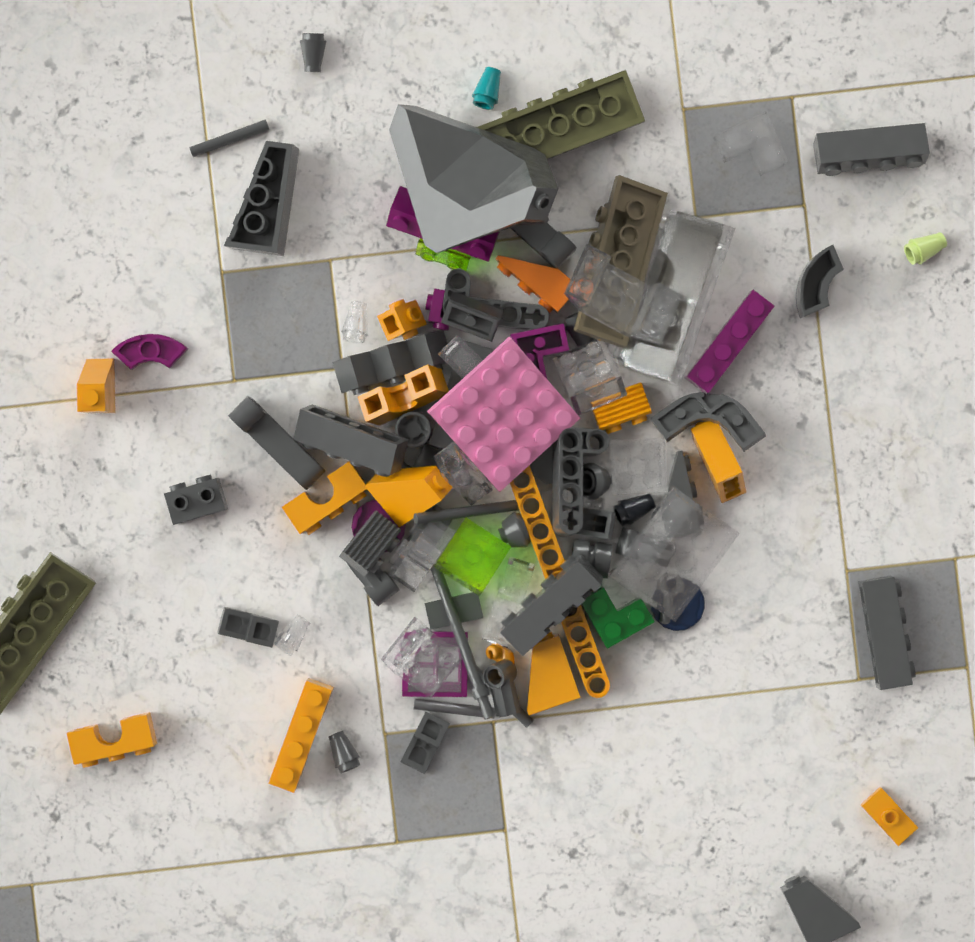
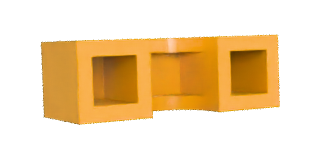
M425 365L404 375L406 382L394 387L380 386L358 396L365 421L381 426L403 414L442 398L449 392L442 369Z
M350 461L327 476L334 488L333 496L329 502L318 504L310 498L307 492H303L282 506V509L299 534L306 531L310 535L322 527L320 524L321 520L327 516L331 520L344 512L343 505L349 501L354 505L367 496L364 492L367 490L365 487L366 483L355 466L350 464Z
M143 713L120 720L122 735L118 742L104 740L100 735L98 724L67 732L73 764L82 763V767L85 768L99 764L98 759L108 757L109 762L125 758L124 753L135 751L136 756L152 752L151 747L158 743L151 713Z

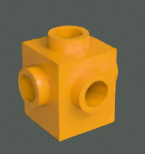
M404 299L390 304V310L377 316L388 341L401 336L404 340L410 339L419 334L417 329L427 325L417 300L405 303Z

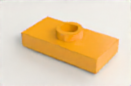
M881 787L861 804L864 810L898 846L918 829L914 822Z

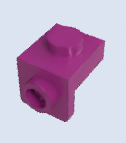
M434 288V293L428 294L425 310H430L428 321L434 323L433 328L449 331L450 326L441 323L445 290Z

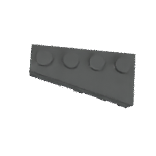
M581 553L576 558L573 555L569 556L560 565L563 570L557 576L549 575L541 583L540 586L543 589L538 594H529L521 602L523 608L515 614L512 611L501 621L503 627L500 633L522 656L550 632L549 628L552 625L557 626L570 613L569 609L572 606L574 608L579 607L590 594V589L595 592L602 586L603 576Z

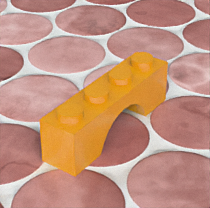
M310 678L306 680L268 784L292 793L296 791L334 687Z

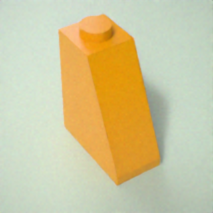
M114 358L86 359L77 382V412L116 413Z
M710 421L698 422L693 428H690L694 443L721 503L746 493L743 472L719 424Z
M437 466L402 468L388 477L375 474L365 485L367 490L398 527L412 520L415 513L424 512L442 501L453 488L447 477L442 474Z
M552 631L532 648L527 699L528 715L581 698L559 634L553 635Z

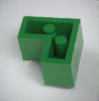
M603 586L595 592H591L582 603L607 649L655 622L640 596L616 609Z

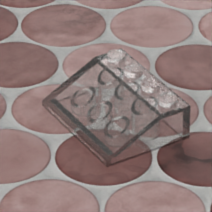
M673 485L609 572V576L631 593L676 622L740 533Z

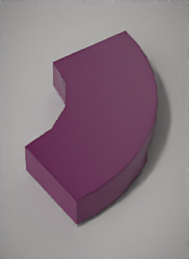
M145 334L134 336L121 342L111 352L129 369L133 370L138 365L146 362H158L171 368L188 348L179 341L164 335Z

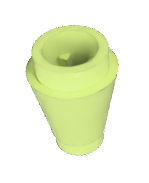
M941 232L910 239L909 243L904 245V252L911 264L918 263L921 265L943 248H946L947 241Z

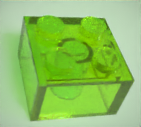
M465 517L434 567L480 596L511 549V546Z

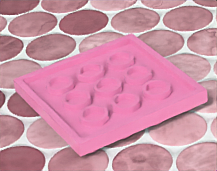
M510 337L501 343L427 411L499 492L559 438L562 431L571 428L580 419L578 414Z

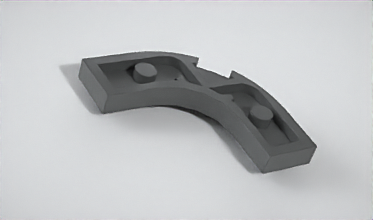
M692 393L679 398L650 418L667 442L688 427L698 422L708 421L719 424L726 429L743 452L766 437L765 432L747 409L735 399L723 394Z

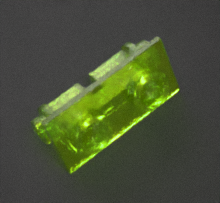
M421 238L418 240L415 255L420 256L426 261L444 264L452 270L460 268L467 271L471 259L470 255L453 249L436 253L426 247Z

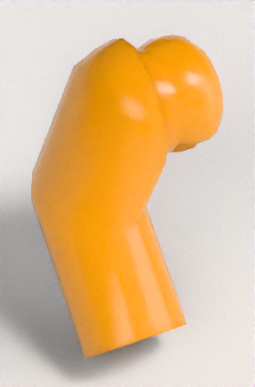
M492 643L487 647L486 656L490 660L493 659L498 662L507 659L515 665L513 652L502 644Z

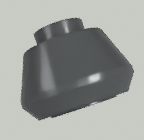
M586 463L583 465V497L588 500H595L609 490L611 478L605 468L595 463Z
M513 512L501 522L502 528L498 529L503 545L509 543L510 547L526 548L531 542L521 514Z

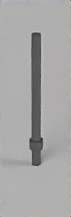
M435 563L429 567L472 683L473 689H471L474 700H478L484 720L490 719L495 715L488 698L490 695L488 687L482 682L440 563Z

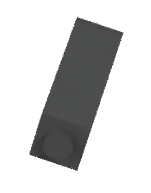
M799 875L793 876L784 881L785 885L780 887L806 942H832L861 928L859 922L806 876L801 878Z

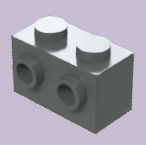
M210 474L196 478L197 484L186 487L185 482L169 486L171 492L164 493L172 524H180L227 510L228 506L220 479H212Z

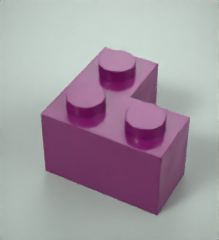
M564 323L510 334V338L513 339L546 379L547 375L543 357L569 352Z

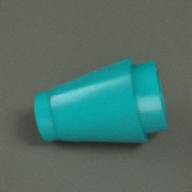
M493 67L485 68L472 94L475 106L492 110L494 105L498 104L500 70Z

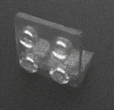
M414 617L381 660L393 673L431 698L462 660V656L458 650L438 637L422 621Z

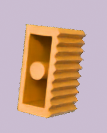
M641 382L589 400L598 428L606 430L607 434L621 430V424L631 421L632 425L647 421L646 415L652 413Z

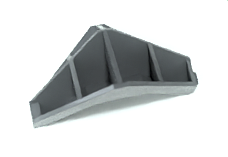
M398 104L389 131L426 247L436 253H440L480 237L519 225L546 224L549 221L548 215L556 197L558 186L545 154L530 146L427 109Z

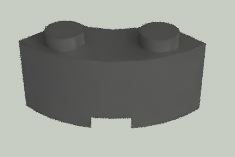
M834 245L816 254L805 266L799 277L796 289V306L800 318L830 306L827 296L829 284L835 275L844 270Z

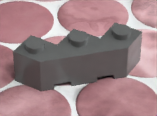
M444 330L422 334L406 341L388 344L368 352L347 356L332 363L341 393L352 391L353 395L368 392V386L390 381L391 385L406 381L404 375L425 365H431L443 370L442 364L451 362L452 357Z

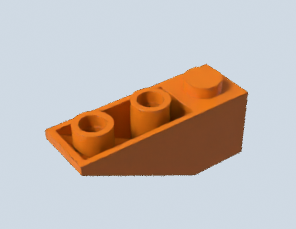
M500 255L496 257V261L499 263L497 268L508 278L511 275L520 281L517 286L526 294L530 295L533 292L539 297L538 304L547 309L548 313H551L552 310L558 313L575 294L578 285L559 269Z

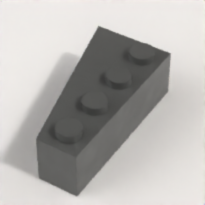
M265 142L254 169L249 188L246 189L243 196L244 200L239 213L236 214L233 221L231 233L225 241V247L234 250L284 256L299 156L298 147L288 143Z

